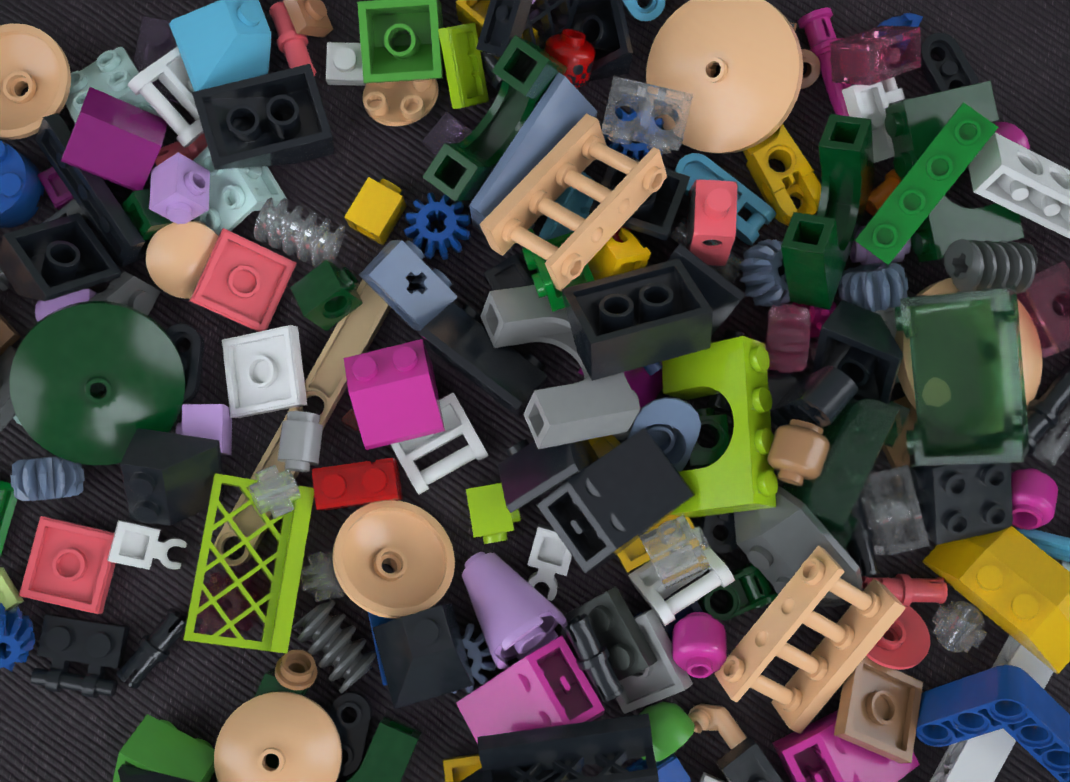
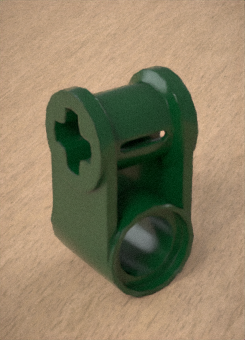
M748 563L731 571L735 579L734 582L725 588L721 585L698 599L697 602L704 613L712 615L717 620L725 621L746 611L754 610L773 602L778 594L772 589L768 579L751 563ZM716 590H721L727 597V605L721 612L716 613L710 606V597Z

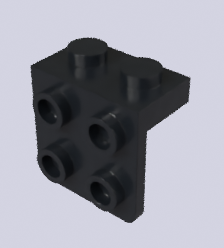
M926 450L909 453L910 468L907 470V480L912 490V505L909 508L910 521L915 529L937 545L998 532L1011 527L1013 522L1011 459L1008 454L1003 451H995L944 462Z

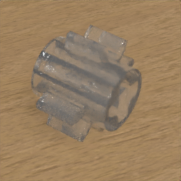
M276 465L256 472L257 482L248 487L258 512L263 514L270 511L273 519L294 510L291 501L300 498V492L292 473L288 469L279 473Z
M333 550L326 553L319 551L309 555L308 561L311 565L303 567L301 570L303 590L315 595L316 602L343 597L345 595L344 590L337 580L333 567Z
M951 601L947 608L940 605L932 619L937 624L933 633L936 634L938 642L944 648L953 652L964 651L968 653L972 646L978 648L987 635V632L981 629L985 624L981 612L972 604L964 601H957L955 603Z

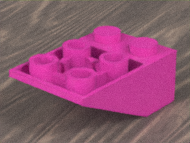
M563 635L527 655L456 702L477 744L478 737L589 722L603 715L605 711L584 672L579 669L576 658Z
M838 710L809 724L801 734L793 732L772 743L791 782H898L920 765L914 752L912 763L900 764L835 736L834 731Z

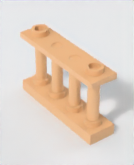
M586 113L479 225L491 249L503 256L515 243H518L545 259V266L555 288L562 291L571 280L581 274L584 266L646 199L660 189L667 178L661 152L653 147L640 162L629 158L606 145L599 120ZM597 159L627 176L614 190H611L581 173ZM572 187L600 202V204L585 219L556 203L555 200L567 188ZM545 215L574 232L558 248L528 230L540 216Z
M818 545L730 653L720 670L715 672L714 675L730 699L738 702L749 688L773 699L772 705L788 728L801 734L906 607L884 584L874 578L864 591L841 579L840 577L845 571L824 548ZM828 591L852 604L837 623L814 611V608ZM801 624L825 636L811 655L787 643ZM775 656L799 668L785 686L761 675Z

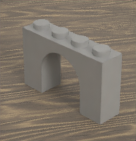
M535 285L489 291L480 317L494 348L530 342L550 343L570 353L577 360L584 374V380L577 383L534 390L523 415L538 449L628 432L641 409L638 396L634 390H631L623 372L591 380L577 353L566 308L552 312L547 296L539 298Z

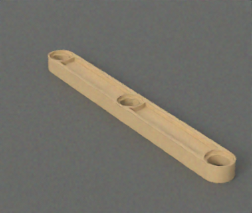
M363 279L357 288L363 304L338 322L305 381L306 397L318 396L324 402V410L320 415L319 422L320 425H323V429L347 388L343 358L367 352L391 309ZM303 406L290 408L289 411H303ZM282 423L250 479L292 486L299 472L285 470V463L277 460ZM248 489L253 497L262 492ZM269 492L256 502L271 521L286 495ZM243 493L232 512L248 501ZM252 505L232 518L246 538L265 525ZM228 522L224 524L214 544L221 555L225 553L224 545L228 538L237 536ZM267 529L249 541L255 551ZM245 547L244 554L240 558L233 560L226 557L224 560L229 566H238L248 562L252 556Z

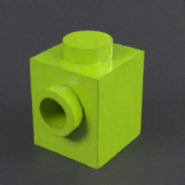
M502 483L466 489L473 537L483 536L484 544L508 540L507 532L515 531L513 523L520 522L521 518L519 509L510 513L506 507Z

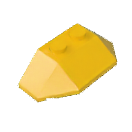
M1013 526L998 532L938 544L923 560L927 567L938 576L944 578L950 586L1057 675L1070 662V571Z

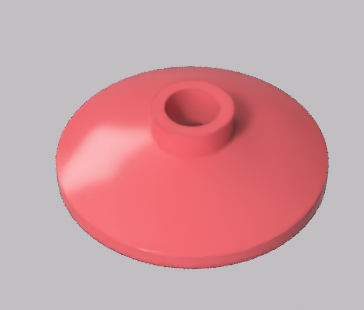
M905 606L906 609L866 655L870 660L881 666L898 670L912 668L923 661L930 648V634L924 620L912 607Z

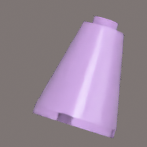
M479 552L465 562L462 578L492 660L498 669H508L510 665L507 661L518 658L520 661L558 637L554 629L558 624L562 626L566 622L565 616L495 553L485 554V552Z

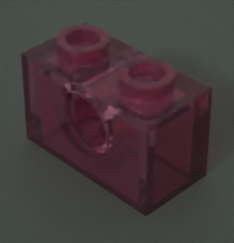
M881 25L830 42L832 82L870 86L921 67L920 27Z
M1064 260L1035 274L1031 286L1025 292L1019 294L1012 293L1023 304L1037 329L1043 358L1070 348V268H1068ZM1053 300L1061 305L1062 316L1054 312L1052 307Z

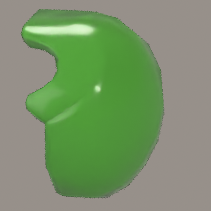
M658 702L644 708L638 714H649L656 762L662 761L677 751L694 733L695 724L684 710L675 703Z

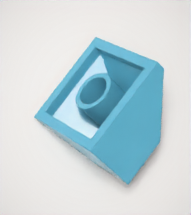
M219 0L177 17L169 23L194 92L268 74L271 31L259 0Z

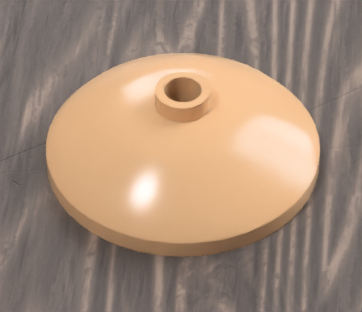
M26 24L0 25V139L16 140L38 133L43 117L56 113L60 114L69 96L71 71L64 51L48 34ZM29 87L28 91L21 96L23 89Z
M403 501L374 502L359 508L343 523L333 547L334 571L346 595L365 611L384 618L398 619L432 608L445 595L454 575V551L449 536L442 525L422 508ZM382 564L390 565L394 573H386L382 569Z
M285 691L265 693L239 706L221 728L214 751V768L218 782H336L342 763L340 736L328 713L313 700L300 694ZM272 753L279 758L278 768L273 769L267 766V754Z

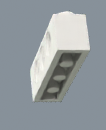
M994 133L968 165L973 192L1070 239V170Z

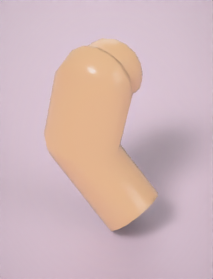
M699 704L689 711L688 716L695 724L694 732L701 733L702 730L718 731L730 749L735 748L747 738L729 711L723 706Z

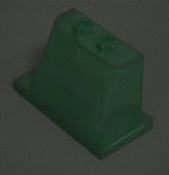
M874 399L850 400L830 425L821 427L824 430L822 435L830 443V449L821 475L813 480L804 479L802 486L786 482L782 485L783 489L807 505L844 550L859 522L857 518L850 515L875 461L883 445L894 449L911 413L909 408L890 401L888 405Z

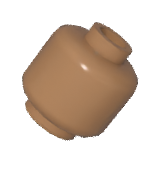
M792 419L789 425H782L776 429L767 461L772 468L779 471L777 479L789 484L802 486L804 479L814 480L821 476L830 449V443L822 435L824 430L821 427L809 422Z

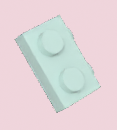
M123 47L105 51L89 66L81 71L71 73V87L65 104L75 123L89 87L161 117L141 94L136 95L127 86L130 80L139 72Z

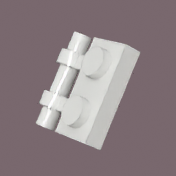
M894 74L843 89L842 94L849 116L871 119L874 163L894 157L892 139L885 129V108L905 99L903 89H898Z

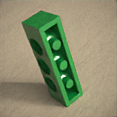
M963 102L854 241L889 265L999 127Z

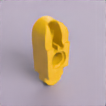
M783 124L763 142L743 150L748 160L746 166L766 203L775 210V218L779 222L789 226L793 212L814 215L817 212L821 195V183ZM777 159L781 161L785 166V172L774 171L770 167L768 160ZM791 197L800 199L799 209H796Z

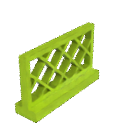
M214 474L183 640L288 653L314 499V488L300 485L294 487ZM221 484L239 487L248 501L228 514L219 501ZM248 489L262 492L253 497ZM269 492L286 495L284 511L271 521L256 502ZM252 505L265 525L246 538L232 518ZM218 509L224 518L214 524ZM282 518L279 533L273 524ZM225 522H228L241 542L221 555L211 542L212 533ZM268 528L278 541L277 551L265 561H262L249 541ZM244 545L258 566L238 579L224 559ZM210 549L216 559L207 565ZM275 559L272 574L266 565ZM220 563L234 583L213 597L203 583L206 571ZM261 569L271 582L269 593L255 603L242 585V582ZM237 586L251 607L230 621L217 603V600ZM201 591H203L209 601L199 607ZM268 600L266 614L264 615L259 606ZM212 604L226 625L212 635L194 633L197 614ZM253 610L264 624L261 642L243 639L234 624ZM227 629H230L236 638L222 637L219 635H221Z

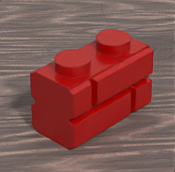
M395 458L312 469L317 510L326 511L367 505L374 502L403 500L398 460Z

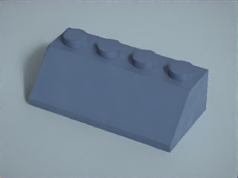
M558 72L470 203L472 224L482 231L479 224L586 113L597 118V110L561 73ZM533 224L529 229H534L535 224Z

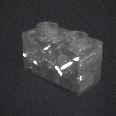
M614 76L603 119L602 132L608 135L610 141L619 144L629 145L632 141L648 144L647 148L649 150L655 147L665 154L671 153V150L679 151L684 137L693 94ZM621 106H629L634 109L637 117L631 121H622L616 116L615 111ZM660 115H668L675 121L676 127L671 130H662L656 125L654 119Z

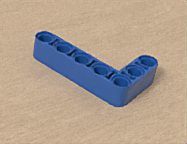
M1013 665L996 666L927 690L921 694L916 736L924 744L943 747L1004 729L1059 782H1070V714L1023 669Z

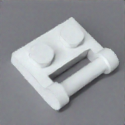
M177 46L130 80L127 86L136 95L141 94L176 132L178 135L176 137L177 141L186 148L204 132L192 95L194 89ZM159 79L196 121L190 125L153 85V82Z
M454 392L439 400L445 431L390 444L419 495L429 489V484L477 458L479 462L489 456ZM464 435L468 442L467 446L422 471L418 469L415 463L416 460Z
M697 534L668 549L628 575L634 587L649 606L655 610L664 626L675 620V614L721 585L725 588L735 581L726 564ZM710 570L709 573H707L706 575H704V576L701 577L700 579L696 580L695 582H693L692 584H690L689 586H687V587L684 588L683 590L679 591L678 593H676L675 595H673L672 597H670L669 599H667L666 601H664V599H666L667 597H669L672 593H674L675 591H677L678 589H680V588L683 587L684 585L688 584L689 582H691V581L694 580L695 578L700 577V576L703 575L706 571Z

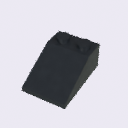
M310 64L192 92L215 170L297 164L334 154L333 136Z

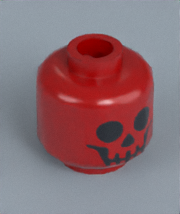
M565 29L562 34L549 37L544 51L568 68L564 76L576 88L586 85L590 78L596 51L593 45L585 40L586 36L584 33L573 29Z

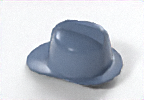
M668 397L656 399L642 407L635 418L627 439L643 428H646L676 470L680 472L686 466L699 437L701 421L698 412L691 404L681 399Z

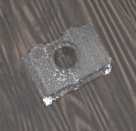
M908 465L855 476L859 492L862 495L861 499L869 529L873 528L874 537L871 538L876 555H894L930 546Z

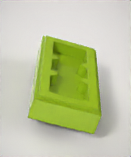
M475 22L438 29L452 108H465L489 102L481 53L476 49L478 36Z

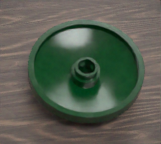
M86 301L57 309L31 328L22 340L13 359L9 387L12 405L18 420L25 431L41 447L71 462L85 465H110L121 463L137 428L161 432L170 431L178 418L183 404L185 377L183 364L175 344L157 322L137 309L123 304L108 301ZM94 383H102L106 386L107 391H100L96 394L91 391V386Z

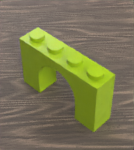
M740 336L711 343L710 348L662 361L663 394L689 400L721 393L727 399L734 419L733 435L725 453L715 463L704 468L679 472L695 495L670 515L695 518L776 507L778 481L774 474V468L767 461L774 435L771 431L770 410L772 408V396L768 387L767 372L770 359L765 343Z

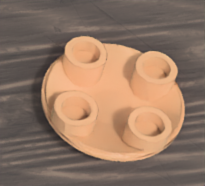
M436 79L368 83L363 91V105L367 114L380 124L386 126L409 125L423 118L434 107L439 93L438 83Z
M197 220L189 221L186 224H176L173 222L158 230L151 238L146 250V266L154 283L172 296L190 299L218 235L207 227L205 223Z

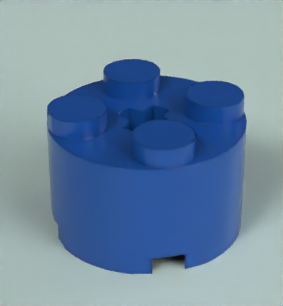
M1 140L0 228H13L22 225L35 215L38 210L36 206L40 196L44 195L45 188L38 177V174L41 172L37 166L12 146Z

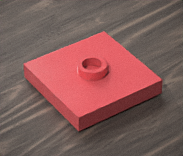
M223 228L189 302L256 332L265 331L268 329L297 263Z
M40 516L19 596L94 614H102L116 564L107 560L115 532Z

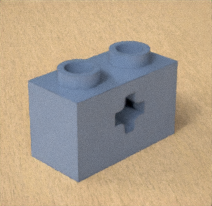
M393 240L380 251L359 276L414 330L421 331L425 325L458 296L449 288L452 283L447 276L438 269L434 268L432 271L422 261L425 256L415 244L409 240L406 242L403 240ZM406 276L415 277L412 281L413 286L416 288L415 290L406 289L410 284L405 278Z

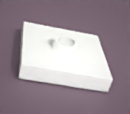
M288 325L222 340L230 418H243L307 405L298 326Z

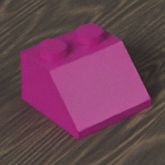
M423 339L343 358L348 392L366 450L445 431L433 365Z

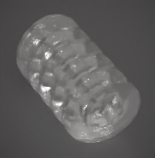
M272 197L267 199L254 227V237L257 241L266 242L268 240L272 248L278 249L283 247V251L287 255H294L297 252V257L300 261L306 262L311 259L314 267H317L326 259L332 263L334 262L342 247L346 229L345 225L341 224L333 233L330 231L331 219L326 218L320 226H317L316 212L312 211L304 220L302 219L303 207L301 205H297L289 213L288 199H282L277 206L273 205Z

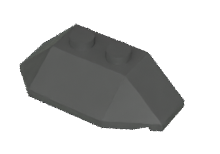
M778 486L776 507L734 512L737 545L747 555L750 563L758 568L774 586L777 594L782 591L818 545L824 548L845 571L840 578L864 591L860 567L807 505L782 487ZM828 591L817 606L838 607L849 603Z

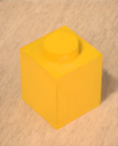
M368 177L346 213L345 220L354 230L384 245L407 207L403 196L400 195L402 190L386 179H381L380 182H377Z

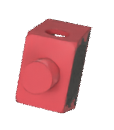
M699 179L695 180L688 192L686 249L707 265L725 266L736 236L737 182ZM706 240H716L718 245L710 246L703 242Z

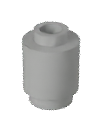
M289 411L287 413V420L282 421L277 459L285 463V470L309 472L310 465H319L323 425L319 424L320 415L304 411Z

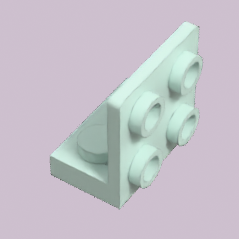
M208 146L193 160L210 171L209 210L193 220L205 223L218 236L223 228L232 231L252 211L279 209L287 201L286 196L268 166L215 170Z

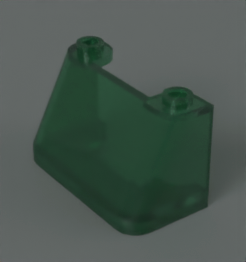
M1015 285L901 298V306L895 307V325L897 331H904L905 337L910 339L917 420L914 423V429L907 430L906 444L908 454L915 455L916 466L1024 462L1029 450V429L1018 300Z

